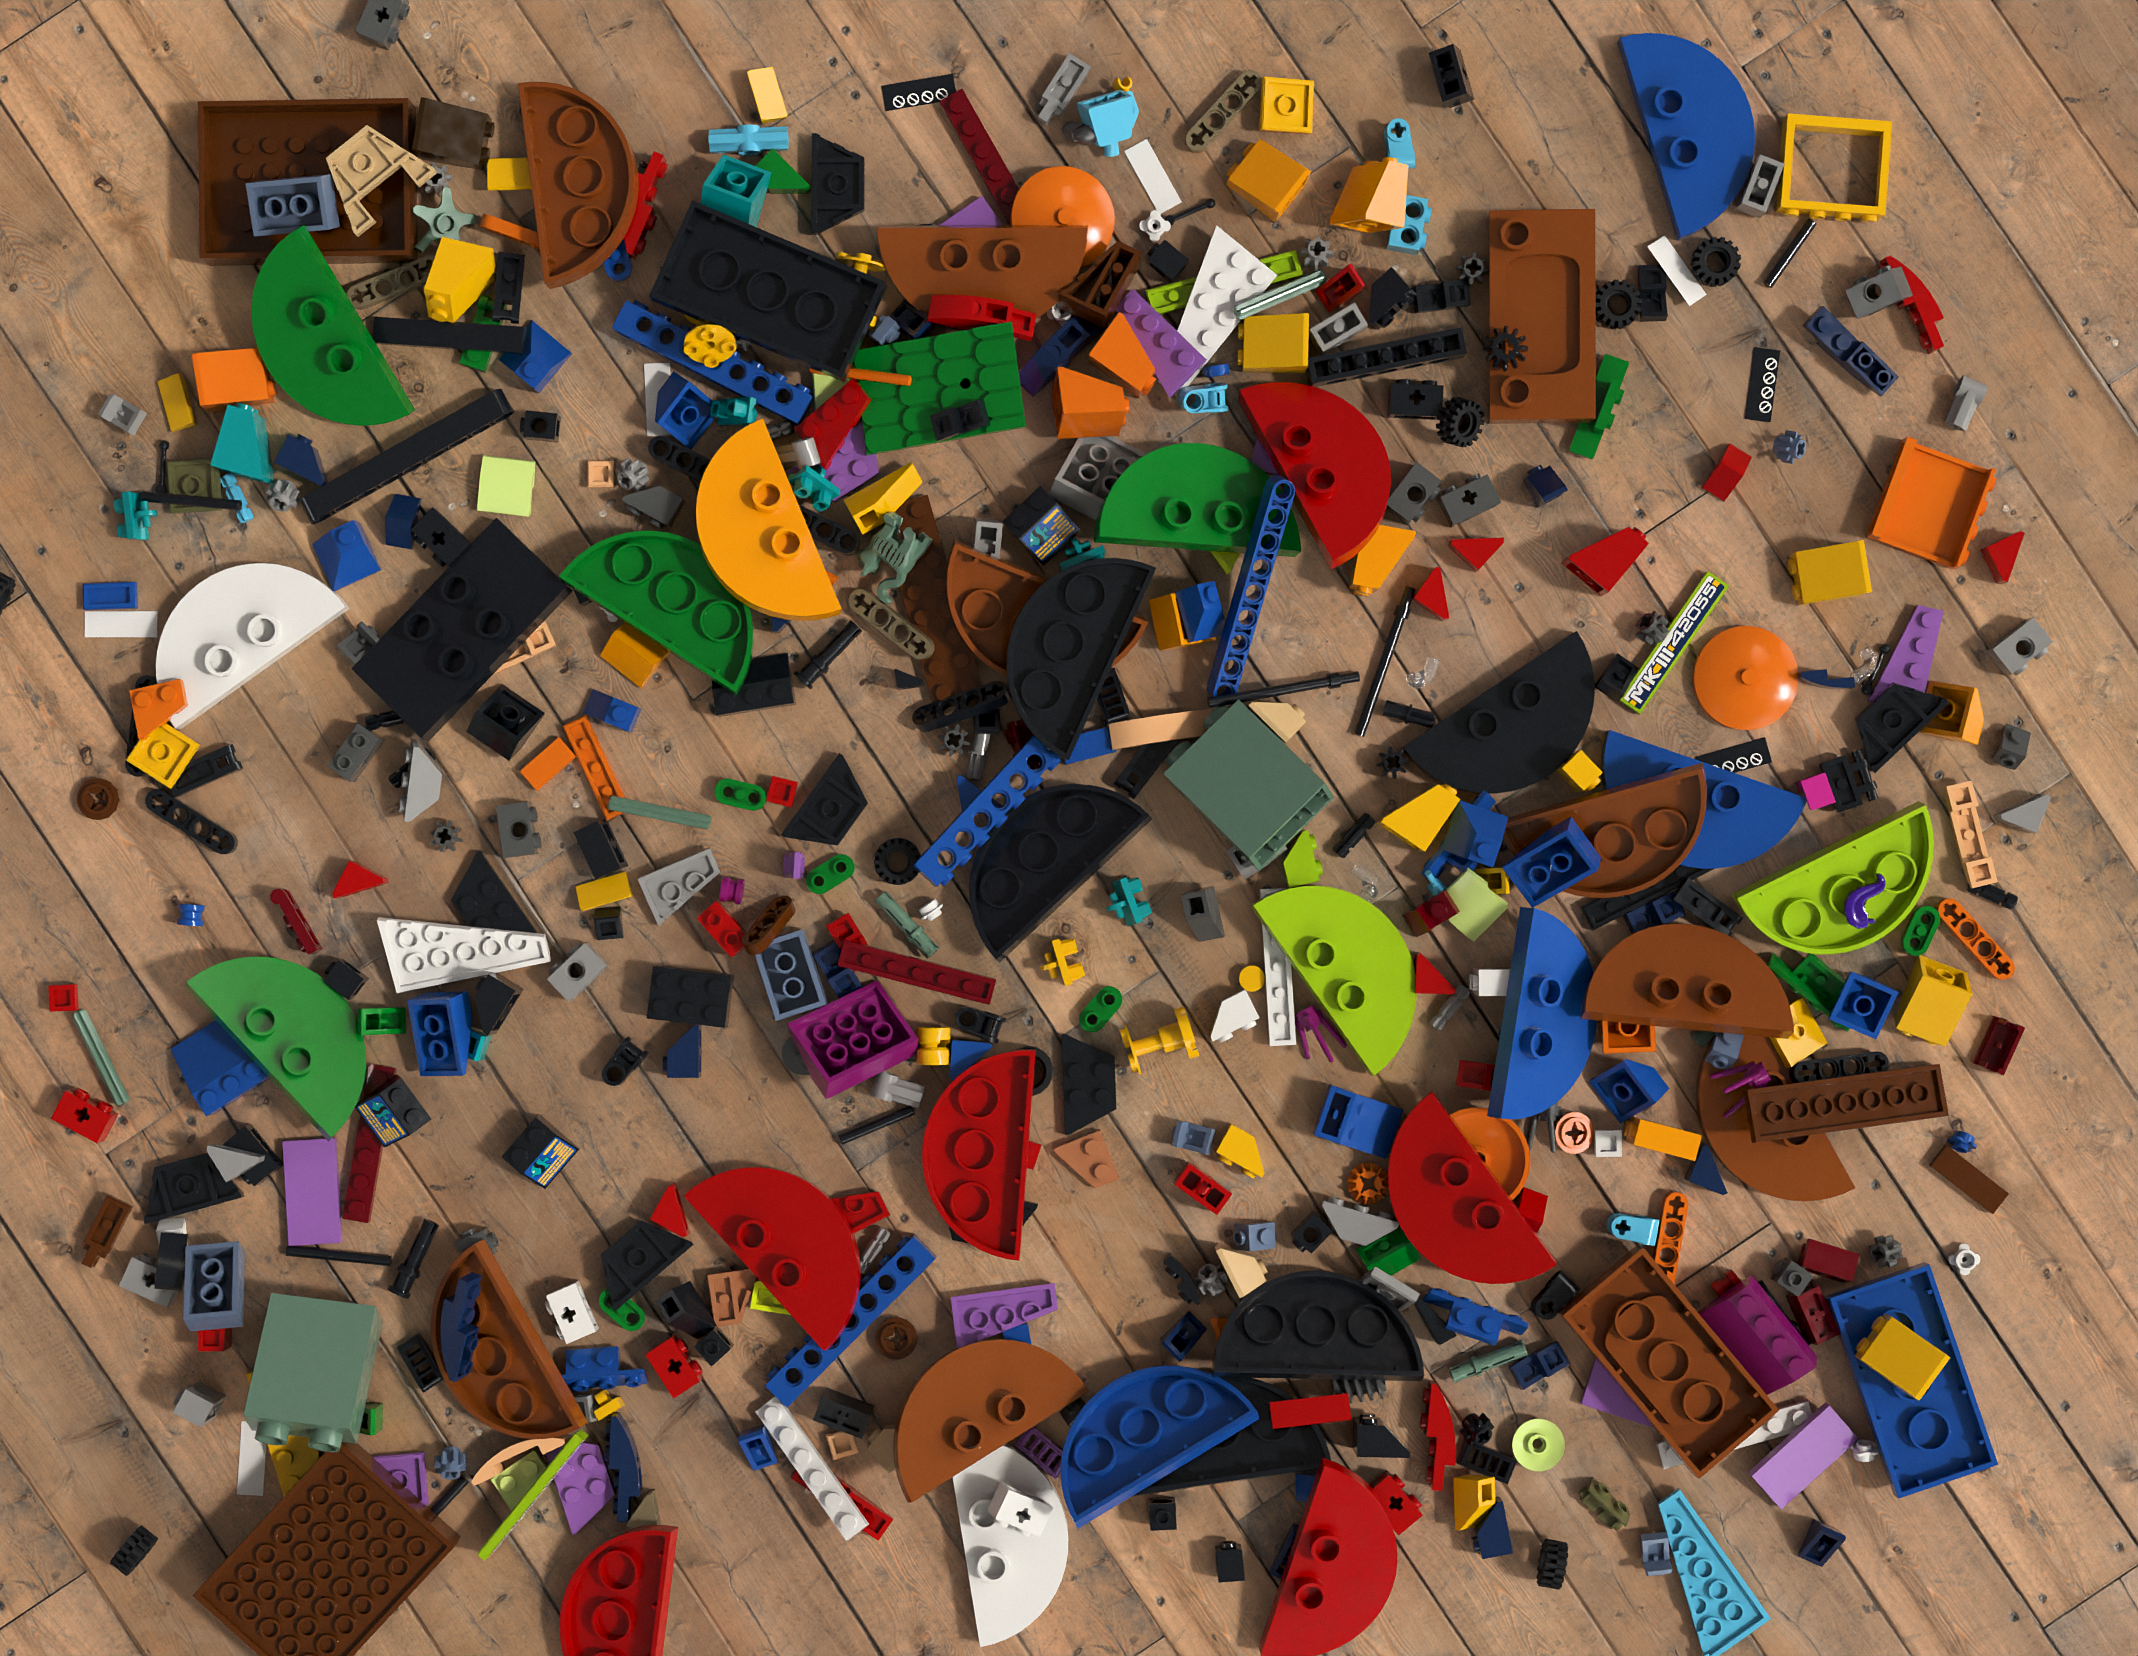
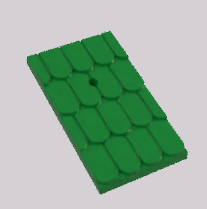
M1012 322L860 349L854 359V367L857 369L910 375L912 377L910 386L856 379L871 398L870 403L861 416L866 456L1026 427ZM960 384H966L969 388L964 389ZM976 400H984L990 426L950 439L936 441L930 418L931 415L949 408H958Z

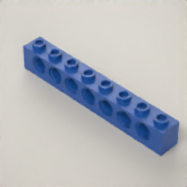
M634 300L633 303L625 301L612 326L616 333L742 398H756V405L785 420H790L791 423L797 426L803 421L814 400L812 395L809 394L810 389L798 383L795 387L786 382L788 378L775 371H773L772 375L763 371V365L750 359L749 363L740 359L741 354L736 351L717 367H706L704 363L694 361L684 353V338L692 328L684 324H680L678 327L670 323L672 319L661 312H657L656 315L648 312L647 309L649 307L637 300ZM643 320H650V329L645 332L639 331V323ZM668 331L673 332L675 335L674 340L668 344L663 343L661 340L662 335ZM736 367L744 369V375L740 379L731 378V371ZM759 379L767 381V387L763 391L754 390V383ZM781 391H788L791 397L788 402L779 403L777 395Z
M1032 736L912 866L934 887H938L939 884L944 887L954 876L951 871L957 865L964 866L972 857L969 852L975 846L980 848L989 839L990 836L987 833L993 826L998 829L1008 818L1005 813L1011 807L1016 809L1026 799L1023 794L1029 788L1033 791L1042 782L1043 778L1040 777L1046 769L1052 771L1061 761L1058 755L1048 750ZM1029 756H1036L1039 759L1040 765L1037 770H1032L1028 767L1027 759ZM1012 775H1018L1022 779V785L1019 789H1014L1010 786L1009 779ZM994 794L1003 796L1004 805L1002 808L993 806L991 799ZM976 813H982L986 816L987 822L982 828L977 827L974 823ZM959 832H964L969 837V842L965 847L959 846L956 842V835ZM941 851H946L951 856V862L947 866H943L938 862V855Z
M915 1234L911 1238L906 1235L896 1245L899 1250L892 1257L887 1254L877 1264L880 1269L874 1275L869 1272L860 1281L862 1287L859 1289L853 1314L856 1316V1323L847 1325L836 1343L827 1351H823L811 1336L807 1334L803 1338L806 1343L800 1349L795 1346L785 1356L787 1362L781 1368L776 1365L767 1374L766 1377L769 1380L765 1386L786 1407L936 1259L937 1256ZM902 1256L909 1257L912 1261V1267L907 1270L901 1269L898 1266V1259ZM883 1275H889L892 1277L894 1284L890 1288H884L880 1285L879 1278ZM863 1294H871L875 1299V1304L870 1307L864 1306L861 1303V1296ZM810 1349L817 1351L819 1360L816 1362L808 1361L805 1357V1352ZM796 1368L799 1370L801 1378L797 1381L790 1380L787 1376V1370Z

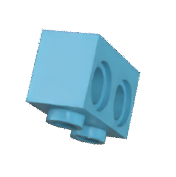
M1406 195L1405 209L1410 206L1415 207L1419 212V216L1411 218L1405 211L1404 228L1389 230L1386 250L1417 255L1420 248L1424 249L1427 233H1423L1424 222L1429 223L1432 210L1431 207H1427L1429 199ZM1403 232L1411 233L1414 236V242H1403L1401 234Z

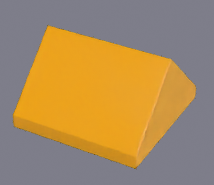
M623 623L611 635L600 656L638 687L642 688L670 652L631 626Z

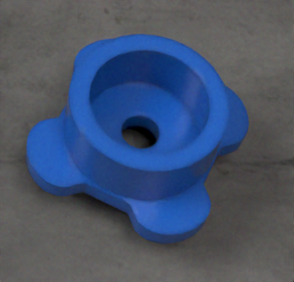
M1955 1131L1952 1139H1947L1952 1148L1961 1153L1971 1152L1972 1149L1977 1147L1974 1144L1975 1138L1963 1131Z

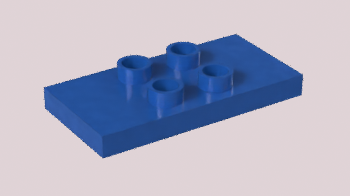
M1923 1262L1825 1296L1840 1332L1839 1337L1894 1496L1899 1499L1998 1465L1930 1264ZM1885 1313L1901 1322L1950 1357L1920 1401L1901 1391L1854 1356L1857 1353L1856 1347L1864 1337L1867 1338L1873 1330L1871 1327L1874 1321L1879 1316L1883 1317Z

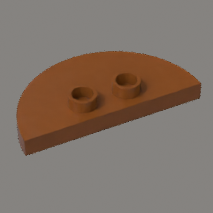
M524 82L518 83L542 269L544 283L549 289L575 282L588 275L606 261L619 246L631 225L636 210L639 190L638 169L632 147L626 135L610 113L598 102L583 92L561 84Z
M1088 225L878 226L877 228L881 256L893 283L911 305L927 315L932 295H968L1014 303L1013 308L1036 313L1037 319L1059 301V293L1063 289H1067L1075 280L1085 255L1088 237Z
M954 540L946 570V590L953 620L960 635L975 655L986 665L1006 676L1007 645L1014 622L1029 597L1049 579ZM1135 614L1112 667L1124 658L1138 642L1148 624L1146 618Z
M1703 762L1508 817L1503 839L1515 856L1547 830L1572 817L1601 856L1598 871L1568 887L1563 892L1589 898L1620 897L1639 892L1658 883L1673 872L1687 857L1700 834L1707 804V783Z
M1665 924L1649 927L1619 942L1606 954L1594 971L1586 987L1581 1006L1580 1019L1781 1039H1789L1794 1032L1793 1017L1786 994L1766 963L1751 949L1729 935L1714 929L1691 924Z
M1744 1035L1738 1059L1731 1068L1743 1066L1752 1061L1755 1064L1762 1061L1771 1078L1770 1081L1766 1082L1768 1087L1793 1084L1789 1076V1068L1785 1067L1770 1038ZM1713 1037L1703 1054L1699 1066L1695 1095L1698 1120L1703 1135L1721 1164L1746 1185L1762 1193L1786 1200L1818 1201L1842 1195L1855 1189L1852 1180L1825 1133L1752 1143L1745 1104L1728 1118L1723 1117L1724 1113L1744 1097V1090L1753 1089L1756 1085L1751 1087L1747 1083L1728 1093L1723 1092L1724 1088L1745 1078L1744 1073L1747 1071L1710 1079V1074L1725 1070L1716 1068L1711 1063L1705 1061V1057L1711 1049Z
M483 1239L473 1244L458 1256L447 1269L436 1291L432 1306V1346L437 1365L445 1383L468 1412L482 1423L504 1434L526 1439H547L565 1435L579 1429L588 1421L486 1241ZM474 1272L481 1275L479 1284L481 1290L475 1301V1316L470 1324L479 1327L477 1334L478 1345L473 1351L471 1360L473 1366L470 1373L460 1380L452 1382L449 1380L442 1354V1308L444 1299L456 1293L459 1278Z
M1001 1339L986 1340L959 1347L943 1355L923 1371L913 1383L900 1407L896 1420L893 1440L894 1465L901 1490L907 1502H914L1088 1393V1389L1076 1373L1062 1360L1040 1347L1025 1342Z

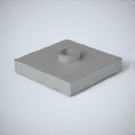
M1376 1266L1359 1279L1363 1284H1367L1381 1293L1399 1312L1414 1304L1420 1293Z

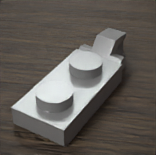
M1070 53L1067 55L1042 95L1039 105L1044 108L1038 116V121L1047 126L1054 114L1060 117L1090 72V65Z

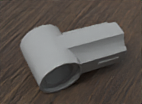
M1962 375L1954 389V400L1949 408L1944 424L1955 430L1966 431L1976 407L1981 404L1987 392L1988 385Z
M814 437L800 439L790 444L775 447L783 468L798 466V469H801L805 465L810 467L821 463Z
M885 1071L875 1076L870 1096L889 1102L893 1100L919 1109L925 1086L899 1079V1076Z

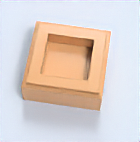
M588 461L587 487L615 488V462Z
M840 1430L826 1434L833 1460L859 1452L853 1435Z

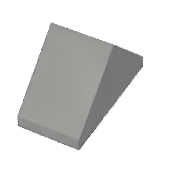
M2041 794L1993 816L1995 820L2027 833H2037L2051 798L2049 794Z
M215 1143L207 1145L206 1150L225 1182L235 1179L265 1159V1155Z

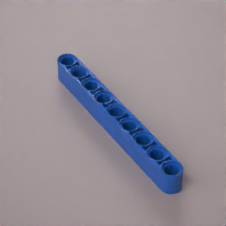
M1280 475L1271 476L1265 483L1207 683V691L1211 697L1237 693L1295 495L1294 485ZM1284 483L1283 492L1276 495V487ZM1277 509L1276 517L1268 520L1269 512ZM1269 534L1270 540L1268 543L1261 545L1262 537ZM1257 560H1262L1261 568L1254 571V563ZM1255 585L1254 592L1246 596L1247 588ZM1244 610H1248L1247 617L1239 621V614ZM1240 635L1241 638L1239 643L1236 645H1231L1232 639L1235 636ZM1233 660V666L1229 670H1224L1225 663ZM1226 685L1225 692L1217 695L1218 688Z

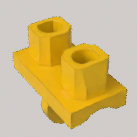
M1075 939L1052 940L1057 961H1053L1051 952L1043 954L1046 964L1039 966L1040 971L1048 970L1051 979L1057 978L1056 967L1059 966L1065 986L1073 984L1072 981L1085 976L1081 962L1069 966L1066 963L1065 956L1078 952Z

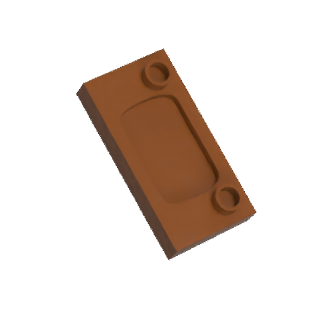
M1595 209L1489 211V336L1495 338L1493 334V329L1495 328L1501 334H1503L1504 326H1508V334H1512L1513 330L1517 328L1519 331L1516 338L1520 336L1526 337V340L1520 345L1528 346L1527 352H1519L1526 357L1525 361L1521 362L1515 359L1518 364L1517 369H1513L1511 364L1508 363V369L1504 372L1502 363H1499L1498 367L1494 369L1492 366L1495 359L1489 361V424L1594 423L1596 419ZM1503 343L1502 348L1498 347V349L1503 350V354H1508L1509 350L1513 351V348H1508V343Z
M1636 1245L1558 1313L1682 1463L1698 1479L1704 1476L1779 1411L1740 1362L1641 1246Z

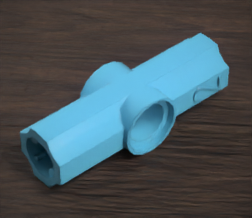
M747 124L737 126V129L709 130L708 138L711 154L738 153L739 155L751 156L761 154L763 151H770L772 148L775 151L789 150L787 126L760 128L758 125Z

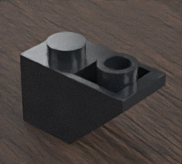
M1392 267L1377 279L1371 288L1369 322L1378 330L1381 327H1387L1394 320L1393 316L1398 311L1408 308L1413 303V298L1417 295Z
M691 1281L671 1289L655 1301L668 1324L696 1339L701 1338L717 1326Z

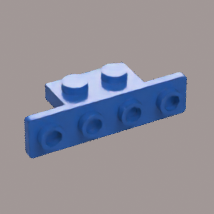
M1482 791L1479 796L1474 798L1471 804L1490 810L1496 801L1489 793ZM1443 840L1435 855L1425 863L1421 874L1427 879L1425 871L1430 870L1436 879L1439 878L1449 864L1463 873L1467 868L1473 871L1478 862L1441 850L1444 843Z
M1440 1288L1429 1289L1424 1296V1302L1450 1310L1445 1329L1493 1346L1498 1342L1501 1329L1518 1335H1522L1528 1329L1529 1323L1522 1321L1523 1319L1517 1315L1502 1314L1494 1307L1474 1304L1471 1299L1466 1297H1454Z
M618 1346L566 1350V1375H562L570 1390L582 1392L589 1388L598 1387L608 1390L613 1389L615 1386L624 1385L634 1388L648 1383L645 1369L620 1370V1350Z

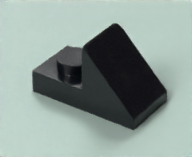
M1617 653L1595 683V687L1612 700L1619 702L1634 678L1638 667Z

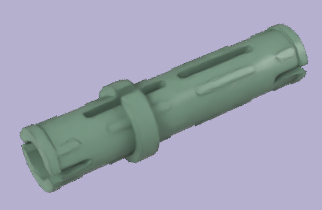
M887 891L883 892L874 901L908 937L906 940L909 943L912 942L927 959L939 949V946L924 932L923 926L919 927Z
M1519 1340L1478 1357H1475V1355L1469 1357L1470 1360L1448 1367L1453 1382L1457 1383L1475 1375L1479 1377L1489 1369L1528 1356L1523 1341Z

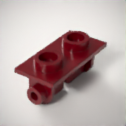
M1021 719L1016 721L1017 726L1012 721L1006 724L1008 729H1005L1007 742L1013 745L1015 754L1033 736ZM1029 756L1027 765L1028 767L1030 766V769L1037 770L1040 761L1036 756Z

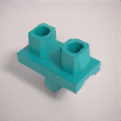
M743 397L713 401L710 415L719 418L718 425L748 426L756 420L757 411L754 405L757 399Z
M805 465L799 472L791 473L788 476V481L794 485L795 495L799 498L809 496L813 499V508L821 512L830 507L831 500L840 496L841 489L824 478L826 470L822 466L818 465L812 469Z
M122 492V497L114 500L115 511L125 516V523H120L117 526L118 537L130 540H149L148 528L151 527L150 518L157 517V510H149L148 501H141L140 499L141 493Z
M1075 537L1071 540L1073 547L1066 549L1065 553L1067 557L1074 554L1078 556L1061 562L1059 565L1061 571L1079 563L1105 558L1106 552L1103 545L1083 553L1082 551L1091 548L1090 542L1087 540L1079 544Z
M1125 877L1111 883L1115 893L1109 895L1112 905L1105 907L1107 912L1114 910L1117 919L1124 917L1127 927L1143 922V918L1152 913L1147 900L1136 904L1133 894L1143 891L1139 878L1127 879Z

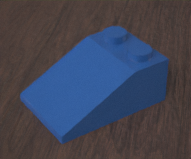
M1569 817L1547 830L1506 862L1502 868L1530 906L1534 908L1598 871L1601 856L1573 818Z
M468 991L426 992L407 1000L420 1076L465 1075L473 1017Z

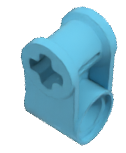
M1401 118L1393 119L1386 126L1383 134L1385 158H1397L1398 163L1408 165V169L1415 168V153L1409 124ZM1394 127H1397V131H1402L1399 138H1397L1395 133H1391Z
M1209 383L1183 387L1177 394V404L1190 413L1228 411V406L1225 404L1227 384ZM1195 394L1196 400L1194 404L1187 406L1186 400L1188 396Z
M1614 1213L1608 1217L1606 1228L1610 1234L1619 1239L1655 1246L1660 1219L1642 1215L1634 1216ZM1621 1222L1625 1224V1228H1620L1619 1230L1615 1228L1616 1224Z

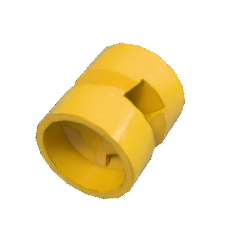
M917 1027L918 1043L921 1045L917 1049V1065H949L951 1063V1050L947 1048V1044L951 1042V1027Z

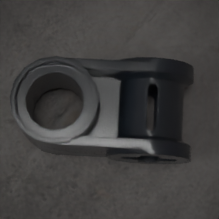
M963 1006L955 1014V1021L960 1029L994 1043L999 1042L998 1034L1002 1023H1005L1007 1018L988 1011L984 1012L971 1006ZM964 1011L972 1012L974 1015L973 1023L970 1025L961 1024L959 1021L961 1013ZM994 1021L992 1030H991V1032L989 1033L991 1024H992V1022Z
M628 1036L603 1068L602 1078L604 1082L610 1086L623 1084L643 1062L649 1052L647 1050L642 1051L631 1042L632 1038ZM614 1066L618 1067L622 1073L621 1078L616 1082L612 1081L608 1076V1071Z
M1559 1270L1532 1300V1312L1542 1319H1553L1578 1294L1580 1287ZM1542 1302L1548 1303V1312L1541 1311L1543 1309L1540 1305Z

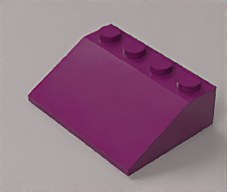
M878 980L787 1024L812 1080L825 1099L915 1056L917 1051V1036Z
M1752 1275L1698 1311L1699 1315L1766 1395L1797 1381L1816 1368L1818 1356Z

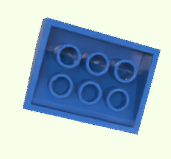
M216 1020L171 1048L191 1094L205 1116L216 1114L269 1079Z

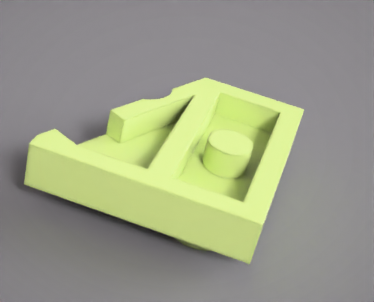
M534 1449L504 1469L497 1476L491 1478L494 1486L511 1511L547 1468V1465L538 1451Z

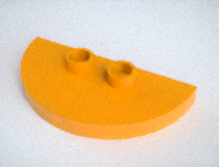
M760 419L739 430L729 438L713 456L704 472L696 504V528L703 556L714 576L723 587L736 599L758 612L776 618L795 621L819 620L841 614V606L764 420Z

